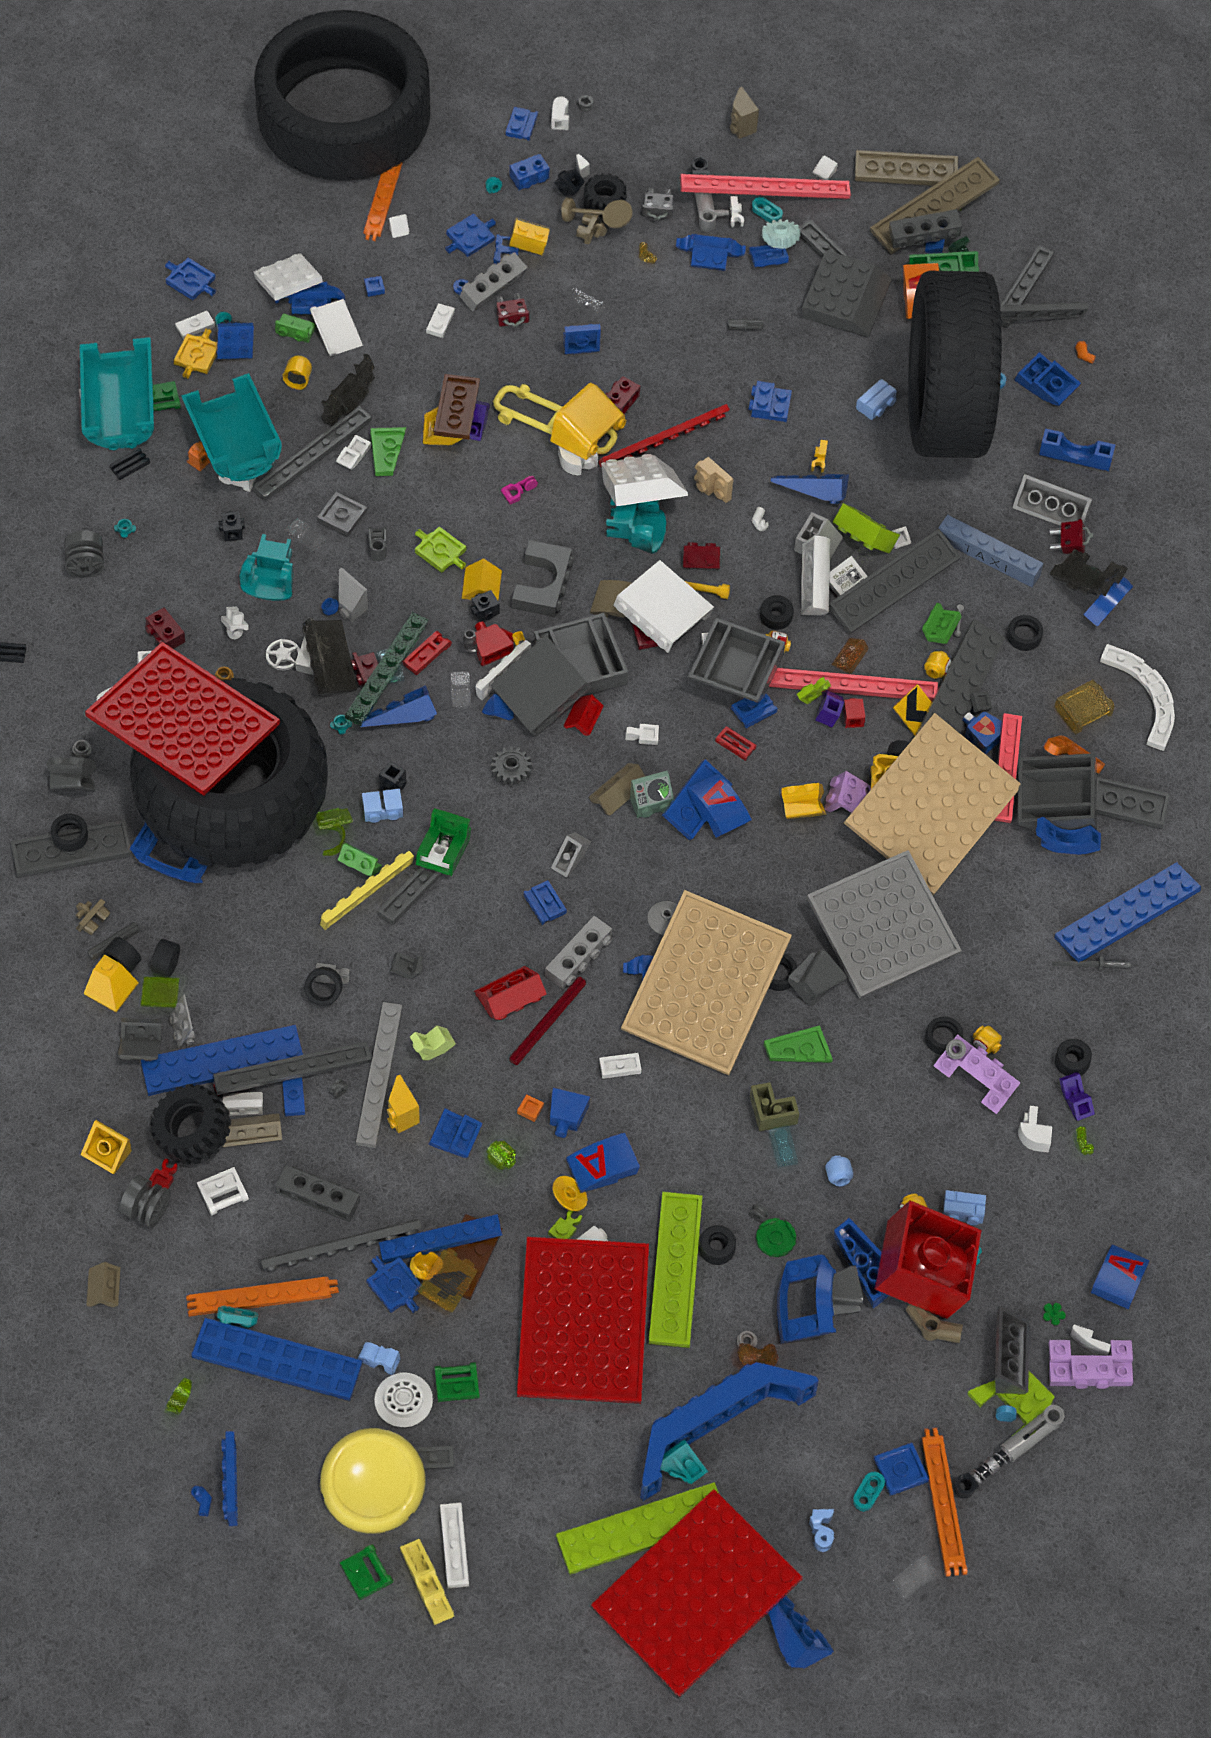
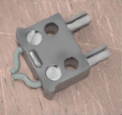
M649 188L648 193H645L642 216L654 217V220L673 218V195H671V190L669 189L668 194V189L665 190V194H656L653 188L650 193L651 188Z

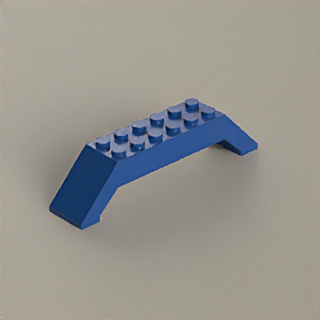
M758 1362L752 1365L747 1364L736 1375L733 1376L731 1374L724 1378L721 1384L710 1386L703 1395L692 1397L685 1406H678L665 1418L662 1416L656 1419L651 1429L642 1480L641 1499L645 1501L661 1491L663 1477L661 1475V1465L664 1454L682 1440H685L690 1445L767 1397L793 1401L800 1406L816 1396L819 1382L817 1377Z

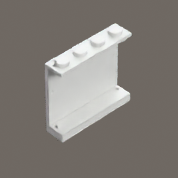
M661 560L618 594L613 605L667 653L670 652L673 643L701 619L706 621L714 608Z

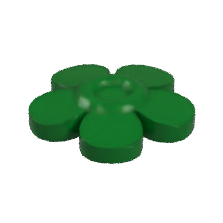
M1048 1303L1044 1306L1046 1313L1043 1314V1319L1045 1321L1051 1320V1324L1056 1326L1060 1323L1059 1319H1065L1066 1314L1064 1311H1060L1061 1305L1059 1303H1054L1053 1306Z

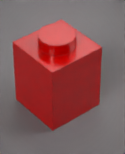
M850 698L844 700L843 715L845 728L864 727L865 711L863 699Z

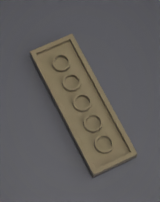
M856 150L855 181L934 186L958 170V156Z

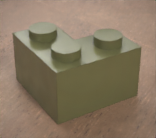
M770 1082L751 1086L750 1100L759 1131L798 1124L799 1110L795 1096L775 1100Z

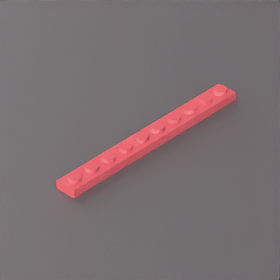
M680 175L681 192L849 199L851 195L849 181Z
M777 668L769 686L801 690L804 686L811 683L814 685L820 678L824 677L831 684V687L827 690L833 693L902 699L918 684L930 701L933 700L938 690V682Z

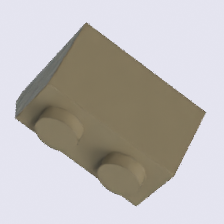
M743 87L738 89L735 97L730 125L731 132L736 134L739 139L757 132L759 109Z

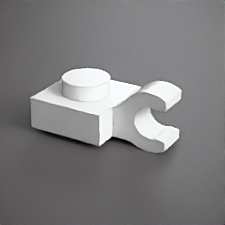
M730 196L731 226L734 227V222L738 221L741 227H743L744 218L739 215L742 212L741 203H738L737 196Z
M640 724L639 728L627 727L625 740L639 739V744L658 745L659 725Z

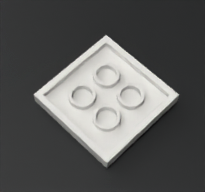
M301 253L254 271L256 280L275 301L323 282L322 276Z

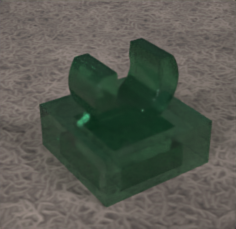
M965 236L953 242L948 248L949 253L969 252V249L966 247L970 242L969 238Z

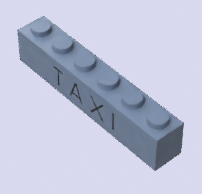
M949 515L946 516L939 526L940 531L955 549L1030 587L1034 586L1041 575L1042 562Z

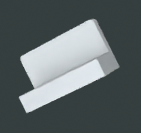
M262 1092L223 1094L222 1102L228 1109L229 1116L263 1115Z

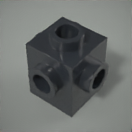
M576 169L563 170L558 174L554 184L564 196L574 195L580 190L585 180Z
M239 511L221 513L222 521H218L219 531L224 533V540L243 539L242 529H245L244 518H240Z
M492 590L483 594H477L471 598V613L480 622L490 620L500 614V603Z
M390 761L379 773L381 788L383 790H403L407 784L406 770Z

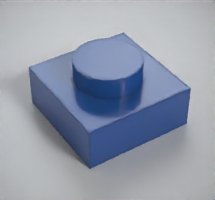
M381 276L364 279L368 297L385 294Z

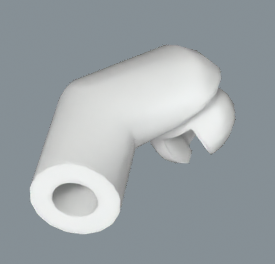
M757 507L752 518V523L759 531H765L769 525L768 522L765 523V520L762 519L765 513L762 507Z

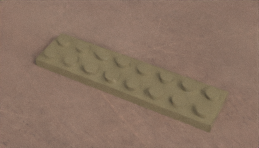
M977 157L871 226L870 232L890 254H893L901 248H893L889 234L890 221L955 209L958 211L998 185L1000 179Z

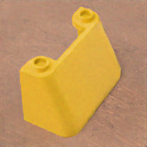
M590 382L557 412L550 441L587 460L591 455L596 454L598 440L612 427L616 431L624 428L626 425L625 415L597 385Z

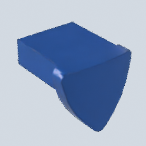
M496 694L491 696L482 710L484 714L489 716H498L506 720L514 718V712Z

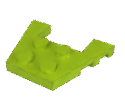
M1030 1371L1028 1393L1026 1394L996 1393L995 1380L968 1391V1396L979 1407H982L994 1395H997L1006 1405L1012 1406L1017 1410V1416L1025 1423L1024 1426L1044 1412L1055 1398Z

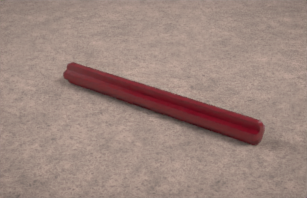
M580 976L575 979L509 1057L511 1063L518 1065L585 987V979Z

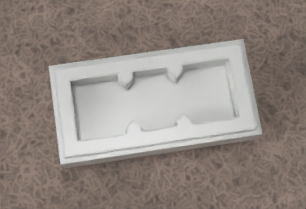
M204 311L175 323V326L184 340L186 334L196 335L203 332L205 328L208 330L215 327V322L208 311Z

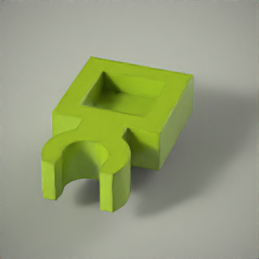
M822 677L814 685L811 683L804 686L797 693V696L802 702L809 704L821 696L822 691L829 689L831 684L829 680H825Z
M569 1210L567 1212V1219L564 1220L560 1217L548 1231V1235L552 1238L570 1239L577 1230L574 1225L581 1223L582 1216L579 1215L577 1219H573L571 1216L574 1211Z

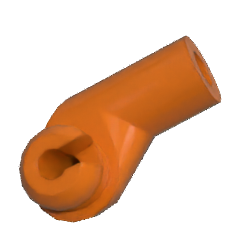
M1077 342L1075 349L1078 358L1093 364L1096 356L1088 353L1086 342Z

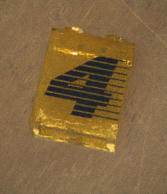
M440 1249V1255L423 1283L419 1284L415 1291L446 1311L453 1313L478 1270L474 1268L475 1264L467 1259L462 1261L457 1258L458 1253L452 1249Z

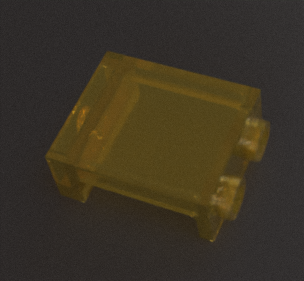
M1093 679L1058 697L1054 708L1076 735L1082 732L1084 725L1105 714L1108 717L1112 716L1115 706L1113 701L1105 695L1102 687Z

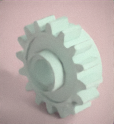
M779 219L778 222L772 220V223L767 222V226H763L762 230L764 242H767L768 245L774 248H789L796 244L800 237L799 225H794V222L789 223L788 220L782 221Z

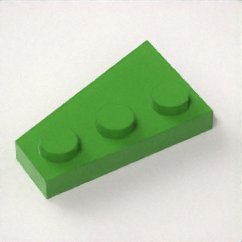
M406 427L370 429L375 476H393Z
M820 1026L764 1041V1047L770 1061L832 1063L833 1060Z

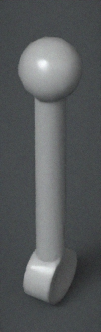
M959 604L956 610L961 614L964 606ZM961 619L958 625L956 626V631L954 632L955 637L961 636Z

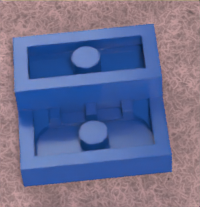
M445 1108L428 1145L467 1158L483 1123L467 1115L462 1117Z

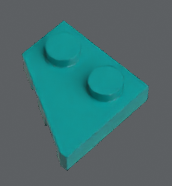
M682 1440L664 1454L661 1470L668 1472L673 1477L682 1478L687 1483L692 1484L708 1472L685 1440Z

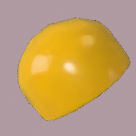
M419 1252L410 1260V1270L416 1278L421 1280H431L443 1268V1261L434 1252H429L426 1255H422Z

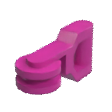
M529 476L516 484H509L503 487L501 492L511 505L520 501L521 494L524 493L522 486L526 491H530L538 485V482L534 476ZM515 490L518 494L512 496L510 491Z

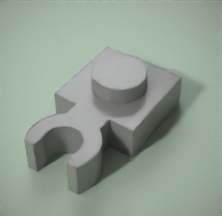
M317 963L316 968L330 967L341 976L343 984L349 983L350 969L341 968L339 970L336 969V965ZM320 975L315 978V982L334 984L332 978L327 975Z

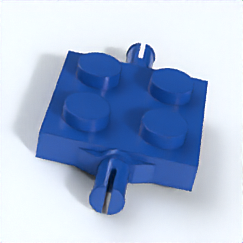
M472 214L446 231V235L452 240V244L445 247L446 251L450 254L458 249L469 257L495 240V236L489 231V228L496 225L495 220L491 219L483 223L475 214Z
M187 258L177 266L170 261L165 264V267L172 271L166 278V284L191 300H194L204 291L211 296L216 293V290L209 286L215 280V274L190 258Z
M378 1256L373 1258L371 1262L378 1270L367 1279V1284L390 1313L405 1304L412 1313H415V1310L418 1311L419 1306L413 1301V1298L424 1290V1286L399 1257L393 1262L384 1265Z

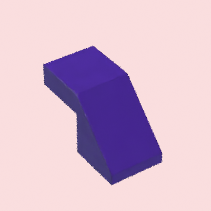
M1076 1072L1060 1078L1063 1096L1075 1119L1079 1121L1095 1115L1091 1096L1084 1092L1080 1074Z

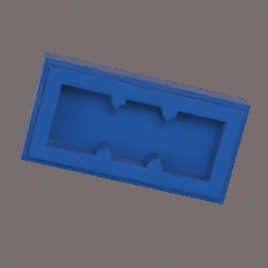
M302 1077L282 1081L285 1116L305 1115Z

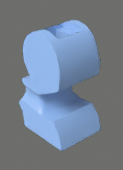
M370 1342L364 1343L363 1349L358 1356V1359L362 1360L364 1364L369 1365V1367L375 1368L378 1365H383L385 1372L390 1375H394L401 1360L399 1351L392 1348L386 1349L383 1346L379 1347Z
M816 1509L812 1511L809 1525L811 1526L812 1534H815L813 1544L816 1550L820 1552L828 1551L833 1543V1530L823 1526L822 1523L828 1524L831 1521L834 1509Z

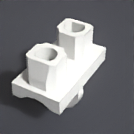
M226 607V616H221V622L227 627V635L231 639H238L242 636L243 629L248 630V624L244 621V614L239 612L238 607Z

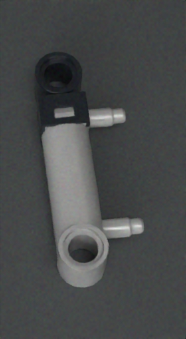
M695 157L691 163V174L710 175L707 159ZM695 192L699 228L704 232H712L716 228V217L729 215V210H715L712 193Z

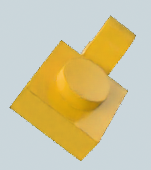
M821 440L820 447L816 446L815 457L818 458L812 462V471H814L816 466L821 467L822 473L825 470L828 444L826 440Z

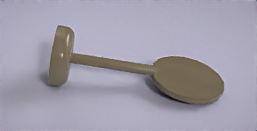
M565 198L562 203L561 214L564 222H571L575 217V213L603 215L604 223L608 227L621 228L631 220L633 210L631 205L624 200H615L609 203L604 210L576 208L575 201L572 198Z

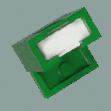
M434 808L431 815L430 828L417 851L416 865L452 876L470 841V819Z

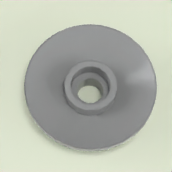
M662 901L653 905L648 912L649 926L655 932L664 935L678 904L671 901ZM668 913L670 914V916L666 917L664 916V914Z

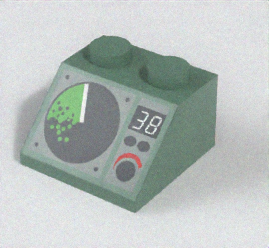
M668 771L631 780L630 801L637 818L650 817L657 812L664 813L674 799Z

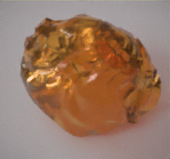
M741 1343L737 1351L739 1361L743 1366L747 1364L752 1365L755 1362L771 1366L777 1364L778 1354L776 1347L770 1343L761 1350L756 1349L749 1343Z

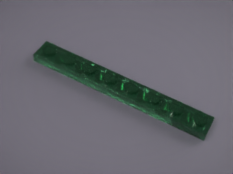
M414 612L410 614L346 712L345 719L362 726L403 663V660L424 631L429 619Z

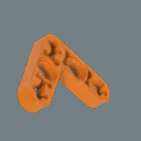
M1062 735L1048 738L1043 746L1046 751L1056 756L1065 753L1069 755L1091 754ZM1095 757L1097 773H1100L1105 764Z

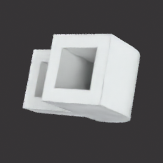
M559 446L560 464L566 472L573 475H581L582 469L598 467L597 452L585 460Z
M1030 1106L1028 1113H1024L1023 1123H1020L1018 1129L1019 1138L1031 1150L1049 1152L1052 1127L1037 1125L1038 1107Z

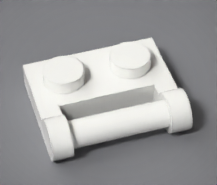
M234 1167L197 1182L199 1191L211 1216L217 1214V1211L237 1202L249 1200ZM236 1189L238 1190V1194L228 1197L217 1203H213L212 1201L213 1199L220 1197L224 1194L232 1192Z

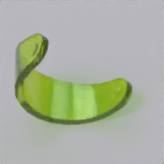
M338 823L324 824L322 826L324 830H335L343 837L336 847L323 851V856H333L340 853L343 844L346 843L345 830Z
M183 1378L165 1407L166 1411L176 1415L183 1411L190 1396L191 1380Z

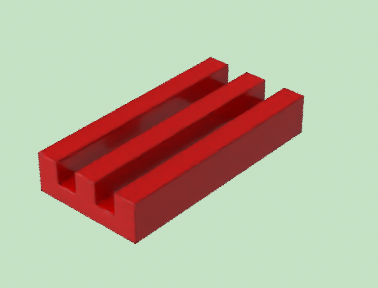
M727 726L715 738V742L745 761L757 747V745ZM725 733L729 734L730 736H732V737L735 738V739H731L730 737H728L727 735H725ZM738 741H740L741 743H743L744 745H746L747 747H749V749H747V748H745L744 746H742L741 744H739Z

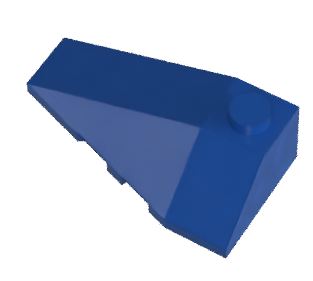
M814 474L805 475L803 478H799V475L773 476L771 482L821 500H829L831 504H837L846 497L849 474H825V476H820V478H817Z
M425 685L403 695L404 699L402 701H392L388 703L389 705L386 706L385 710L382 708L377 709L359 718L358 721L360 727L420 722L422 720L426 722L433 719L437 712Z
M785 1596L769 1611V1616L780 1651L784 1655L786 1663L794 1668H806L831 1655L834 1651L819 1630L814 1632L806 1624L809 1619L805 1615L802 1616L793 1610L795 1607L794 1603Z

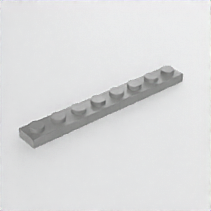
M383 1002L356 1139V1145L376 1148L403 1008L400 1004Z

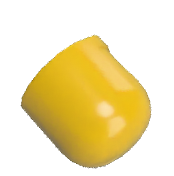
M304 356L291 357L283 373V380L287 386L297 390L304 389L309 382L312 364ZM289 372L304 376L306 382L295 384L289 381Z

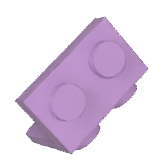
M847 771L834 776L830 781L831 787L826 796L825 810L833 812L842 807L852 813L870 792L871 786Z

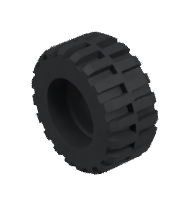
M187 1084L184 1088L179 1086L175 1088V1091L166 1093L167 1096L164 1099L161 1098L158 1102L159 1106L154 1108L152 1113L154 1117H151L150 1125L152 1126L150 1131L156 1145L173 1161L177 1163L182 1162L186 1165L191 1164V1162L198 1164L203 1159L205 1161L210 1159L212 1154L216 1155L220 1151V1146H224L227 1140L225 1138L230 1133L228 1126H231V1118L225 1104L210 1089L198 1084L195 1086ZM195 1112H204L203 1121L194 1133L185 1137H178L179 1126L187 1116Z

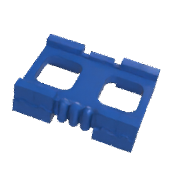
M497 234L496 251L494 254L495 264L500 263L502 253L512 254L515 252L518 256L519 248L502 245L503 240H510L511 237Z

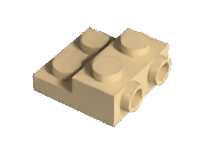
M709 457L699 461L695 466L697 474L694 476L698 490L708 496L714 492L715 496L718 499H722L725 503L730 501L733 478Z

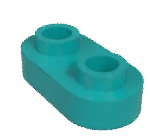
M758 197L752 202V211L767 222L772 223V220L776 222L779 219L782 220V209L766 198Z
M220 1306L217 1311V1318L220 1319V1322L225 1324L238 1323L243 1327L256 1325L259 1317L258 1313L229 1306Z
M868 1473L854 1494L853 1504L859 1511L870 1510L881 1494L885 1485V1479L880 1473ZM876 1482L878 1486L872 1487L870 1483ZM860 1499H866L867 1503L862 1504Z

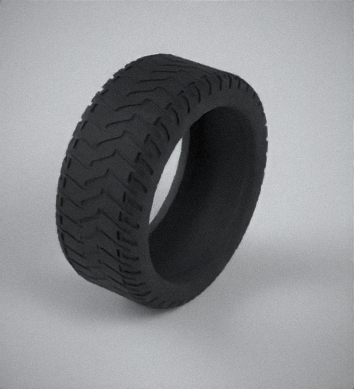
M330 10L327 13L324 11L315 13L314 16L311 14L303 17L302 20L298 19L292 22L290 26L287 25L281 29L282 31L277 32L267 43L259 56L254 74L257 120L262 137L268 147L289 167L291 166L303 174H309L311 177H321L324 180L345 181L347 179L352 181L359 178L366 179L400 165L418 148L426 135L431 116L429 67L420 46L402 27L386 18L368 12ZM341 68L360 69L377 74L390 81L401 92L399 97L387 109L377 115L360 121L345 123L325 122L308 117L294 109L285 100L288 93L306 78L326 70Z
M927 271L921 275L917 284L910 328L908 409L912 444L915 452L923 457L980 458L987 454L991 446L996 427L1000 395L1002 331L998 289L994 277L987 272Z

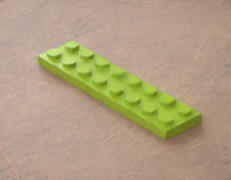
M662 1192L649 1344L690 1348L702 1195Z
M715 1482L557 1533L556 1538L569 1574L571 1575L652 1548L713 1489L718 1492Z

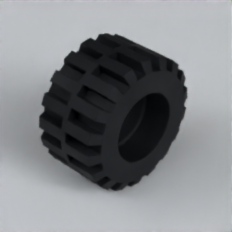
M601 173V175H594V178H589L584 187L583 205L585 209L604 210L609 203L615 200L626 201V184H624L622 179L619 180L618 176H612L609 173L608 175Z

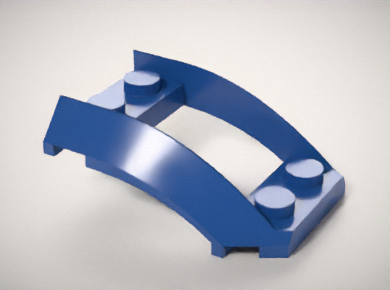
M145 822L130 847L138 861L167 876L191 883H203L201 877L208 866L199 864L197 859L190 857L184 868L179 869L149 856L158 839Z
M815 1255L786 1263L777 1295V1320L781 1344L836 1333L832 1317L834 1316L832 1284L836 1270L829 1264V1260L825 1255ZM817 1278V1314L788 1320L787 1299L789 1284Z

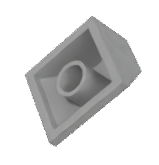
M341 567L339 569V613L344 619H349L353 622L368 610L367 589Z

